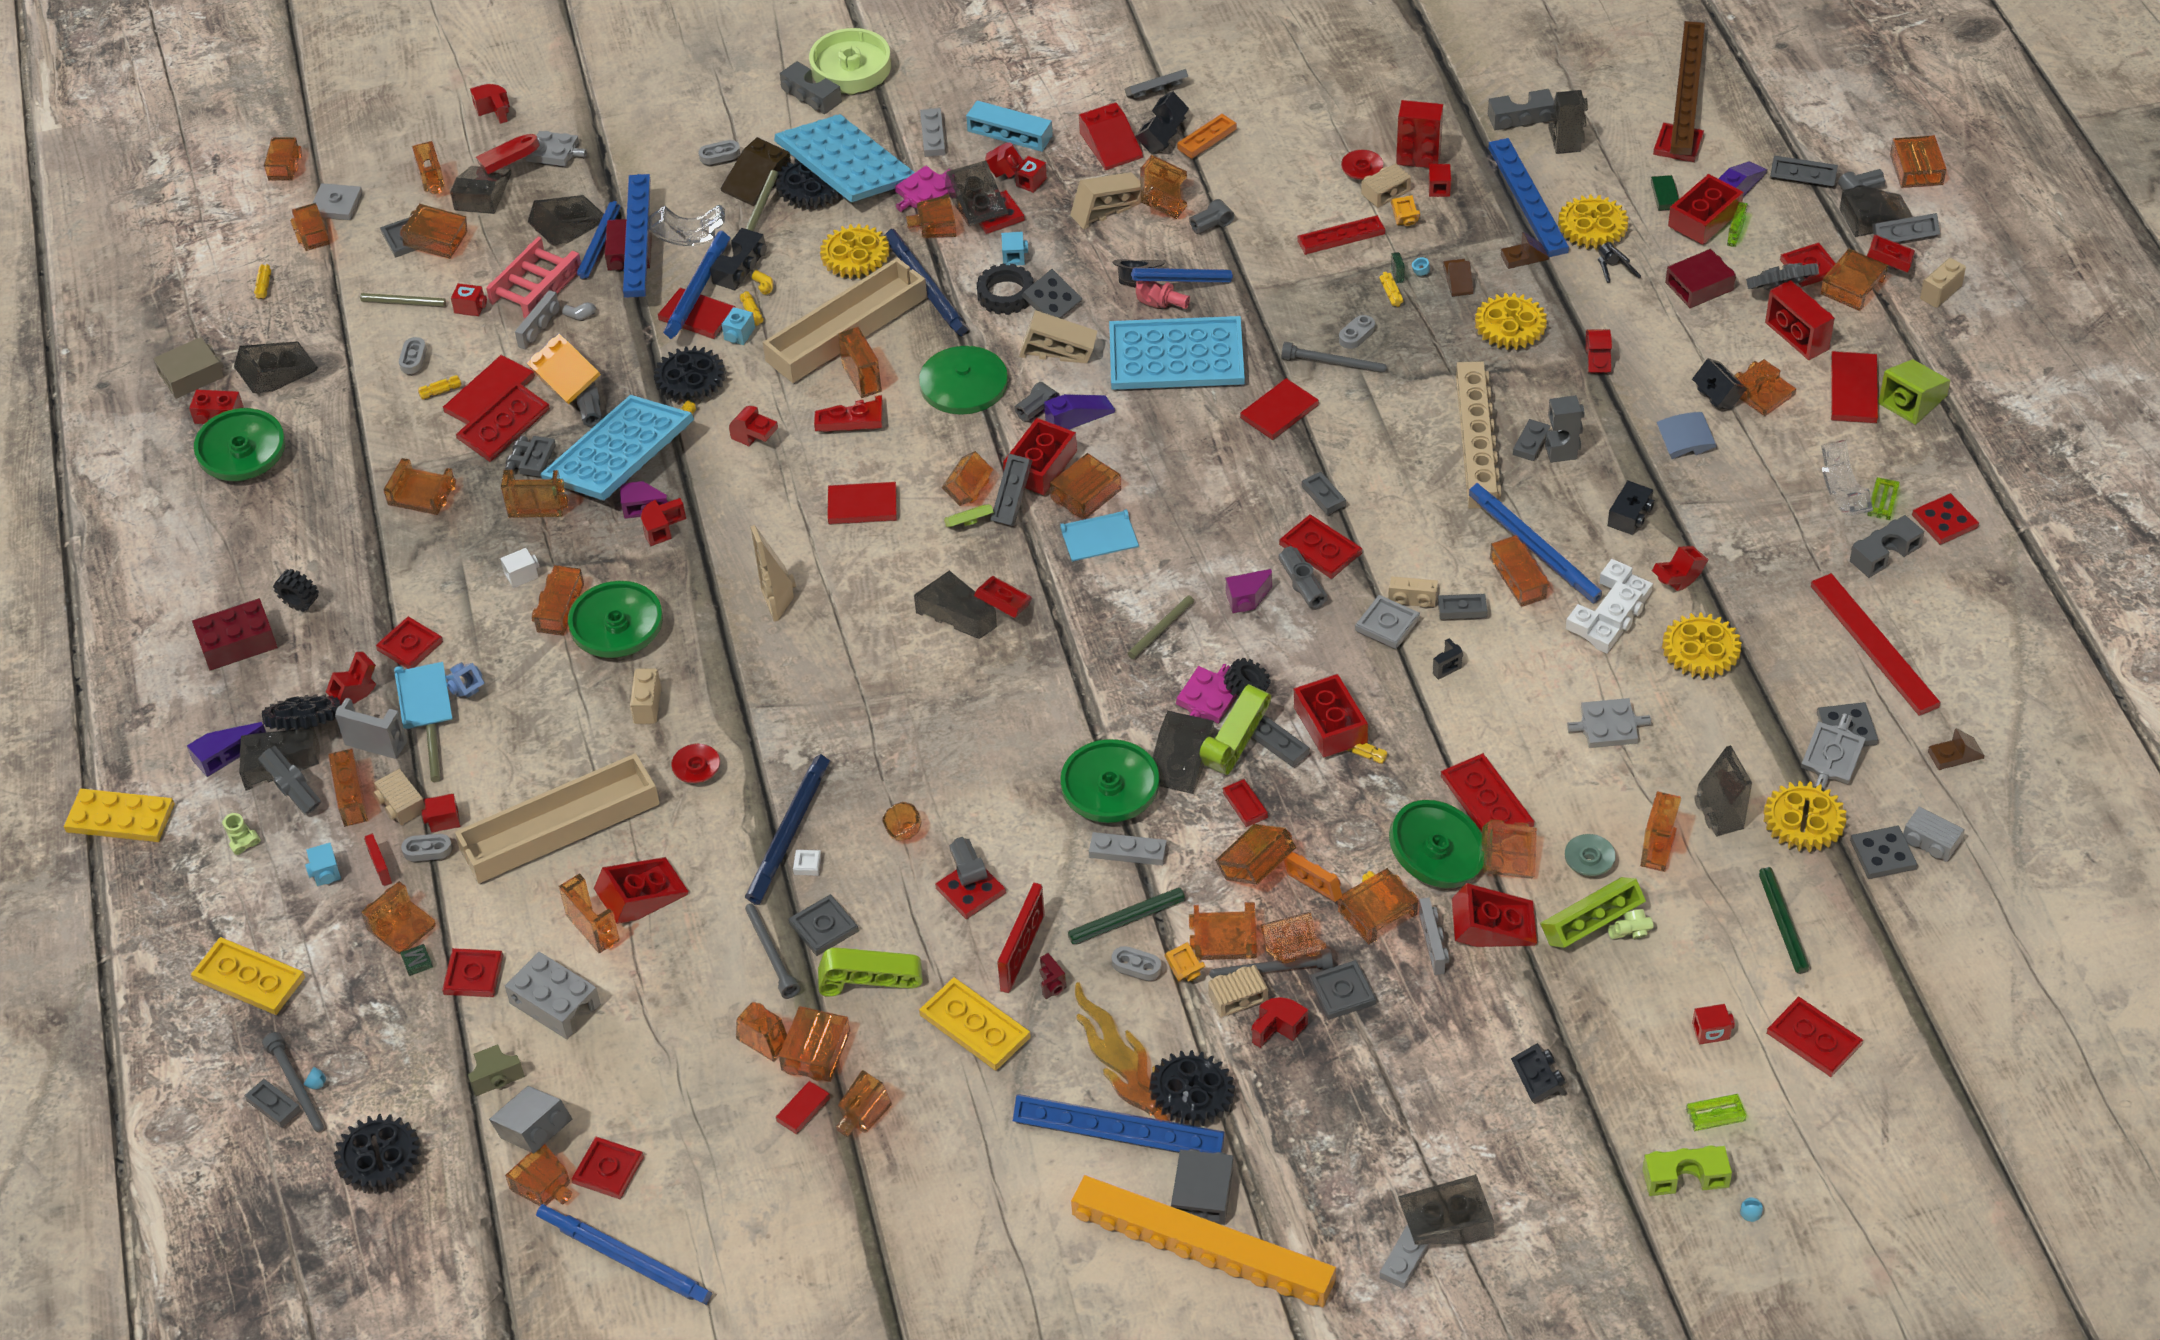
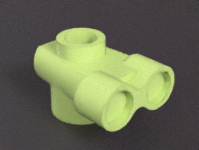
M231 813L222 821V825L231 841L229 846L235 855L243 853L247 848L254 847L261 841L256 831L249 829L240 814Z
M1644 909L1633 910L1624 914L1625 920L1616 921L1615 925H1610L1608 933L1611 939L1623 938L1627 935H1632L1633 939L1642 938L1648 935L1647 932L1653 929V921L1651 917L1646 918Z

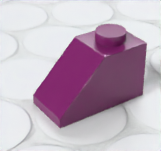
M644 481L624 483L620 486L624 519L641 517L643 508L655 499L658 505L668 502L666 494Z
M1271 569L1225 577L1226 596L1232 613L1246 612L1257 608L1272 589Z

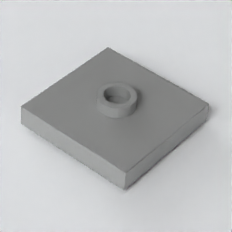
M321 183L309 209L310 217L350 220L361 197L362 188L360 186Z
M1378 595L1356 623L1355 631L1397 649L1420 619V613Z

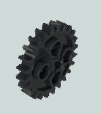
M794 159V164L787 162V167L782 166L781 171L778 172L776 191L779 192V197H783L784 202L790 201V206L798 204V208L806 205V209H809L810 206H814L817 209L819 204L826 207L825 202L832 204L833 199H839V192L797 159Z
M685 346L684 351H680L677 348L676 354L668 352L669 358L661 357L662 363L657 362V368L654 369L655 375L653 376L657 390H660L661 396L666 395L667 400L674 397L675 403L680 399L683 400V404L687 400L695 403L697 398L704 401L703 396L705 395L711 398V392L718 393V387H723L722 381L726 380L723 360L719 359L718 354L713 355V350L706 352L705 347L697 350L696 346H694L692 350H689Z
M326 694L286 698L285 701H277V704H270V707H265V710H262L263 725L270 727V729L276 728L277 730L285 728V731L291 728L295 730L299 728L307 729L316 727L319 723L326 724V721H333L336 718V710L341 705L340 700H338V697L333 698L332 695L326 697Z
M1190 1050L1189 1056H1185L1184 1052L1180 1051L1179 1057L1171 1053L1169 1061L1162 1058L1161 1064L1155 1065L1154 1072L1151 1073L1149 1091H1151L1150 1099L1155 1100V1108L1162 1107V1116L1168 1113L1171 1114L1170 1121L1180 1118V1124H1184L1187 1120L1191 1126H1194L1195 1121H1199L1201 1126H1204L1205 1120L1208 1119L1213 1124L1215 1117L1217 1116L1222 1119L1224 1111L1229 1112L1230 1104L1233 1103L1235 1086L1233 1085L1234 1078L1228 1076L1229 1069L1221 1070L1223 1062L1220 1061L1214 1064V1056L1205 1059L1204 1052H1201L1199 1056H1195L1193 1050Z
M378 1114L377 1119L374 1121L370 1116H367V1123L357 1120L358 1127L349 1126L350 1134H341L343 1142L336 1143L338 1151L334 1152L336 1159L334 1164L339 1177L344 1179L346 1185L352 1184L355 1191L361 1186L363 1193H366L370 1187L373 1188L375 1194H377L379 1187H383L387 1192L389 1184H393L396 1188L399 1187L397 1180L407 1181L406 1173H415L413 1165L420 1163L418 1156L422 1155L421 1143L416 1130L411 1128L409 1122L403 1123L401 1117L394 1121L392 1114H389L386 1120H383L381 1114ZM372 1136H376V1140L379 1146V1153L384 1167V1170L382 1172H380L379 1165L376 1160L377 1156L373 1146Z

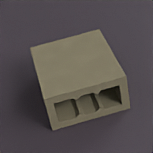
M202 337L153 358L158 374L175 399L224 378L221 370L224 368L221 358L214 356L215 352L211 344H206Z

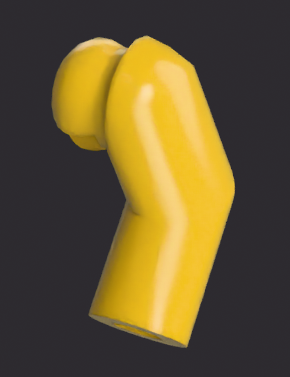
M755 270L752 274V280L760 283V286L758 285L760 292L765 295L771 293L773 290V279Z

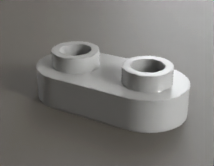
M734 140L708 144L699 149V159L706 165L734 160L740 155L739 143Z
M1360 315L1353 319L1340 331V345L1347 349L1358 347L1374 333V319L1367 315Z
M413 337L404 342L399 358L400 369L403 373L414 374L422 368L427 351L425 341L422 338Z
M445 834L418 835L405 839L401 849L404 858L408 861L436 860L450 855L452 844L450 838Z
M1127 946L1119 947L1112 953V966L1120 973L1146 981L1154 980L1161 974V961L1156 955Z

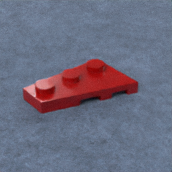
M882 395L875 396V400L865 403L863 399L855 401L853 406L844 407L843 405H837L815 411V431L829 432L833 430L851 431L853 429L872 430L882 428Z

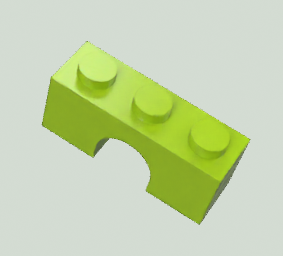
M1709 1145L1698 1149L1682 1148L1670 1152L1654 1151L1644 1155L1642 1170L1649 1196L1675 1194L1678 1176L1681 1174L1696 1176L1701 1183L1702 1191L1729 1188L1732 1171L1725 1146L1716 1147Z

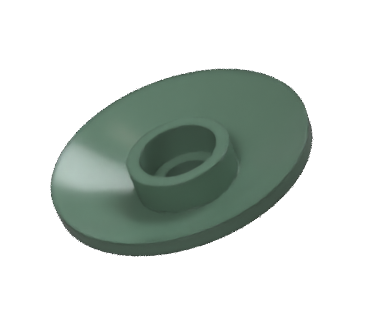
M1583 834L1574 837L1568 842L1565 848V860L1575 872L1586 876H1597L1611 869L1615 862V850L1612 844L1605 838L1594 834Z

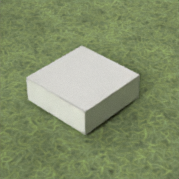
M796 850L793 866L794 875L819 876L821 851Z

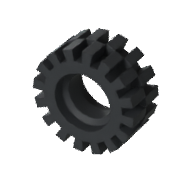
M286 569L274 583V592L278 594L277 597L279 599H283L282 602L284 604L288 603L290 608L294 607L296 611L301 610V612L307 611L318 598L319 590H316L317 586L312 585L313 581L311 579L308 580L305 574L300 575V572L297 570L295 572L294 569Z
M1238 658L1224 675V684L1227 685V690H1232L1231 695L1234 696L1236 694L1238 698L1247 685H1252L1266 692L1271 683L1269 673L1265 674L1266 669L1264 667L1259 668L1260 664H1253L1251 659L1247 662L1246 658L1241 660Z

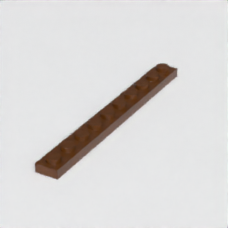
M1684 22L1671 154H1692L1705 23Z

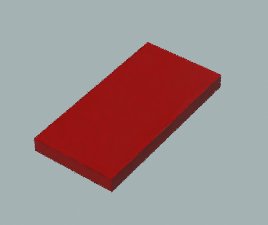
M1831 352V420L1877 423V354Z
M500 355L443 406V411L468 424L515 381L525 386L535 377V374L529 368Z
M515 381L456 433V438L491 462L550 409V404Z
M1484 753L1441 771V778L1490 845L1534 827L1535 821Z
M1033 882L997 961L1001 992H1011L1045 916L1042 884Z

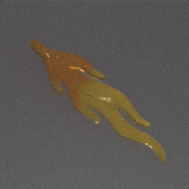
M1077 982L1075 985V998L1078 1005L1098 1023L1104 1038L1102 1040L1097 1036L1088 1018L1077 1014V1021L1085 1029L1090 1049L1097 1059L1119 1073L1128 1084L1124 1083L1115 1072L1108 1068L1103 1069L1104 1076L1110 1081L1118 1096L1125 1102L1145 1111L1150 1116L1153 1115L1155 1119L1169 1121L1166 1115H1161L1162 1107L1155 1108V1100L1150 1099V1079L1147 1074L1148 1062L1145 1048L1128 1030L1125 1031L1126 1040L1134 1051L1126 1046L1116 1031L1112 1016L1104 1009L1087 1000L1082 992L1080 982Z

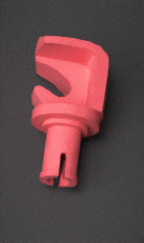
M1136 281L1137 299L1147 306L1165 308L1170 303L1187 309L1190 303V296L1175 292L1173 284L1169 282L1163 286L1155 281Z

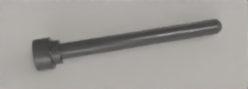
M1284 342L1281 359L1285 360L1299 357L1377 372L1387 371V365L1383 363L1299 349L1291 342Z
M747 904L745 910L779 978L778 990L781 996L785 999L795 997L801 990L797 979L788 975L755 906Z
M1331 949L1320 950V953H1315V956L1215 968L1210 970L1209 975L1211 978H1215L1219 975L1232 974L1241 967H1252L1253 965H1256L1259 973L1312 966L1326 970L1333 968Z
M280 1032L268 1034L262 1041L266 1052L276 1057L313 1129L316 1132H321L324 1129V1125L284 1051L286 1042Z

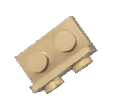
M1391 576L1388 599L1401 605L1435 608L1438 580Z

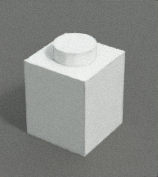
M526 548L500 558L504 574L513 588L539 578L537 568H539L538 560L535 555L531 556Z

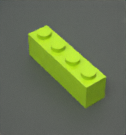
M1621 877L1542 921L1540 925L1549 946L1565 948L1643 904L1646 900L1636 878Z

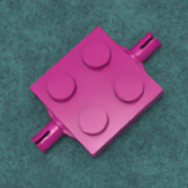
M927 165L895 186L896 192L904 199L896 204V208L902 212L907 207L912 206L923 214L927 213L955 194V187L947 182V180L954 177V172L948 169L943 174H937Z
M1223 664L1218 673L1209 671L1201 666L1196 668L1176 698V705L1187 709L1191 713L1185 720L1187 726L1194 727L1199 718L1209 719L1219 724L1237 697L1236 694L1234 696L1231 695L1232 690H1227V685L1224 684V675L1230 668L1229 665Z

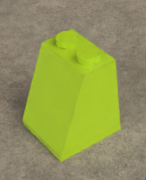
M1912 359L1884 371L1878 404L1916 425L1947 397L1951 380Z

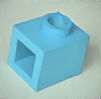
M1023 232L1001 233L1003 263H1006V265L1016 264V266L1025 265L1024 253H1028V240H1023Z
M733 307L722 323L724 340L744 345L755 329L753 312Z
M331 842L306 849L310 862L305 864L309 878L314 877L317 886L341 880Z

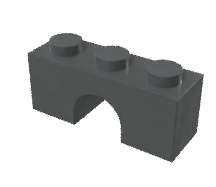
M798 61L780 72V85L786 93L793 95L824 115L842 102L839 85L827 78L818 83H813L811 69Z
M1549 89L1529 92L1528 103L1526 104L1512 102L1509 95L1489 98L1488 117L1494 131L1555 120L1556 103Z
M1577 395L1549 399L1548 417L1553 430L1546 431L1545 448L1550 463L1576 460L1578 450H1581L1579 435L1583 433L1581 418H1584L1585 412L1583 404H1579Z
M1906 515L1897 520L1894 519L1887 526L1880 530H1875L1865 539L1856 541L1851 548L1850 562L1870 578L1887 567L1890 553L1888 550H1894L1905 557L1921 548L1925 531Z

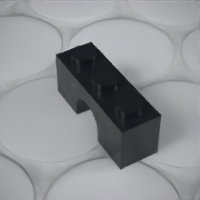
M1174 91L1169 92L1161 97L1152 109L1156 117L1145 122L1135 137L1151 154L1158 150H1165L1170 144L1168 142L1169 139L1177 133L1178 130L1176 128L1186 119L1185 114L1189 107Z
M741 228L731 240L733 257L720 254L710 267L712 283L735 291L740 283L744 282L750 270L754 269L760 257L766 253L767 246L764 234Z

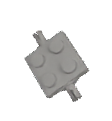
M539 131L536 136L540 146L533 153L526 156V161L566 166L568 161L574 156L586 158L587 149L576 148L579 143L577 135Z
M1630 698L1581 702L1582 721L1567 722L1568 733L1583 731L1589 748L1637 744L1638 735L1636 728L1637 726L1651 725V716H1635L1632 711Z
M1842 714L1838 726H1830L1819 721L1817 723L1801 764V768L1819 775L1814 788L1822 782L1821 791H1824L1828 779L1849 784L1866 739L1848 730L1852 720L1850 715H1848L1846 723H1844L1847 714Z

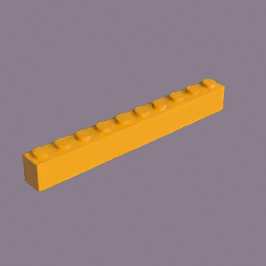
M1086 1175L1083 1176L1071 1200L1072 1215L1081 1221L1096 1223L1108 1231L1115 1230L1125 1234L1132 1240L1139 1239L1150 1243L1154 1248L1174 1252L1181 1258L1196 1260L1208 1268L1215 1267L1225 1271L1232 1277H1242L1250 1280L1257 1286H1266L1274 1289L1281 1295L1301 1299L1308 1305H1317L1324 1308L1336 1281L1335 1266Z

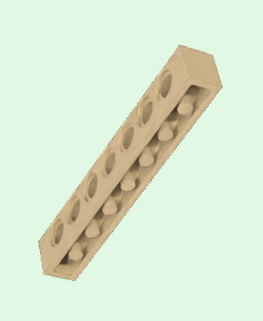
M1457 362L1456 368L1468 509L1482 508L1469 496V489L1476 483H1479L1496 499L1501 498V485H1496V482H1499V468L1494 466L1497 465V451H1493L1496 448V437L1491 435V432H1494V419L1489 418V416H1492V402L1488 403V400L1491 399L1490 386L1486 387V384H1489V371H1485L1484 362Z

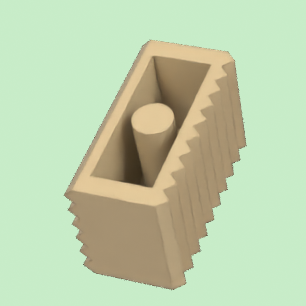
M1395 163L1389 167L1382 168L1380 172L1372 176L1365 177L1362 181L1361 194L1379 208L1383 204L1389 203L1390 200L1409 192L1411 176Z
M1948 258L1923 280L1920 299L1938 308L1941 303H1944L1949 296H1952L1954 292H1957V289L1962 287L1966 266L1952 258Z
M656 668L636 669L634 671L630 710L633 723L655 724L657 722L662 688Z
M400 768L373 782L376 789L373 792L375 799L380 805L383 803L386 805L385 810L391 820L396 818L400 825H404L409 820L412 821L413 818L421 816L422 809H426L422 796H420Z
M1256 965L1241 967L1232 974L1219 975L1208 982L1209 998H1211V1002H1213L1220 1018L1268 1000V988Z

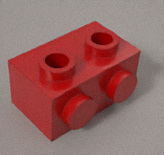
M196 389L189 410L194 424H205L220 413L244 408L239 391Z

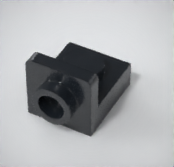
M1450 638L1445 640L1444 652L1433 658V675L1438 680L1462 668L1463 651Z

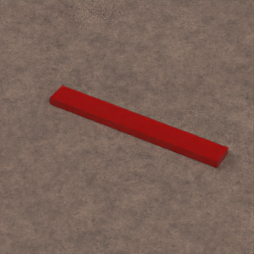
M1832 573L1811 581L1810 587L1918 716L1940 707L1941 702Z

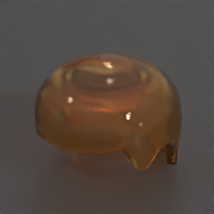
M900 802L886 810L882 822L888 835L893 840L906 841L912 839L920 831L922 819L912 803Z

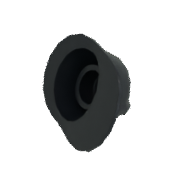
M1117 259L1112 261L1115 266H1118L1119 283L1136 286V281L1132 280L1131 276L1133 268H1155L1165 264L1162 260Z

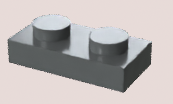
M1529 419L1513 448V455L1534 461L1546 440V431H1550L1551 425Z
M1322 472L1302 480V488L1326 515L1346 506V499Z
M1438 595L1439 619L1487 618L1486 595Z
M264 1078L244 1095L248 1103L281 1128L301 1112L300 1106Z

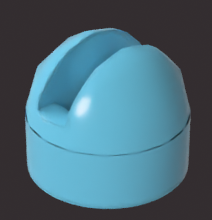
M1420 257L1413 261L1412 268L1417 276L1422 277V275H1427L1430 272V264L1427 258Z
M313 1067L303 1085L314 1090L320 1089L326 1081V1076L320 1069Z
M1754 1197L1745 1199L1740 1208L1741 1216L1750 1222L1761 1218L1763 1212L1762 1203Z

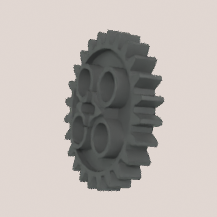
M1792 263L1783 265L1782 270H1780L1779 266L1769 268V270L1762 271L1760 275L1747 278L1746 281L1748 289L1762 287L1764 290L1774 289L1789 280L1795 284L1803 282L1805 278L1818 275L1819 269L1817 263L1807 265Z

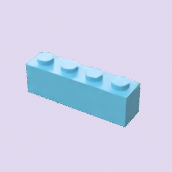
M976 101L966 115L968 132L1011 142L1012 144L1043 152L1053 137L1052 120L989 103Z

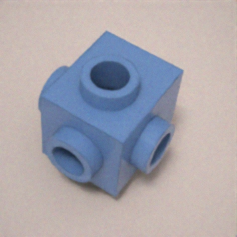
M461 662L450 668L452 673L445 676L448 680L446 683L448 689L452 694H456L457 697L466 696L468 698L479 691L478 687L485 684L480 670L473 663L464 665ZM460 676H462L465 679L464 684L461 681Z

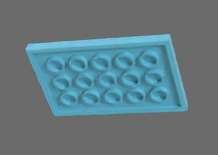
M840 114L775 134L774 141L778 145L789 151L792 156L850 202L895 189L897 184L915 173Z
M1241 316L1109 321L1111 390L1245 384Z
M629 395L540 475L545 482L605 500L622 484L626 483L645 463L656 456L674 437L685 430L694 420L693 415L688 411Z

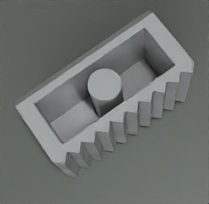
M1919 806L1908 823H1906L1903 835L1911 846L1920 847L1922 850L1929 852L1933 857L1943 859L1946 862L1962 842L1965 829Z

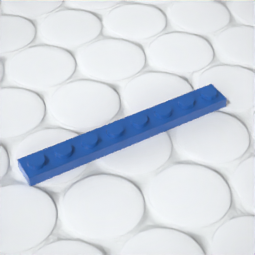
M1505 138L1489 142V151L1548 256L1553 257L1568 253L1569 246L1510 139Z
M650 174L629 175L623 281L624 298L646 296Z
M1021 1094L1016 1095L1012 1120L1013 1122L1180 1152V1149H1196L1207 1153L1222 1152L1225 1137L1224 1131Z

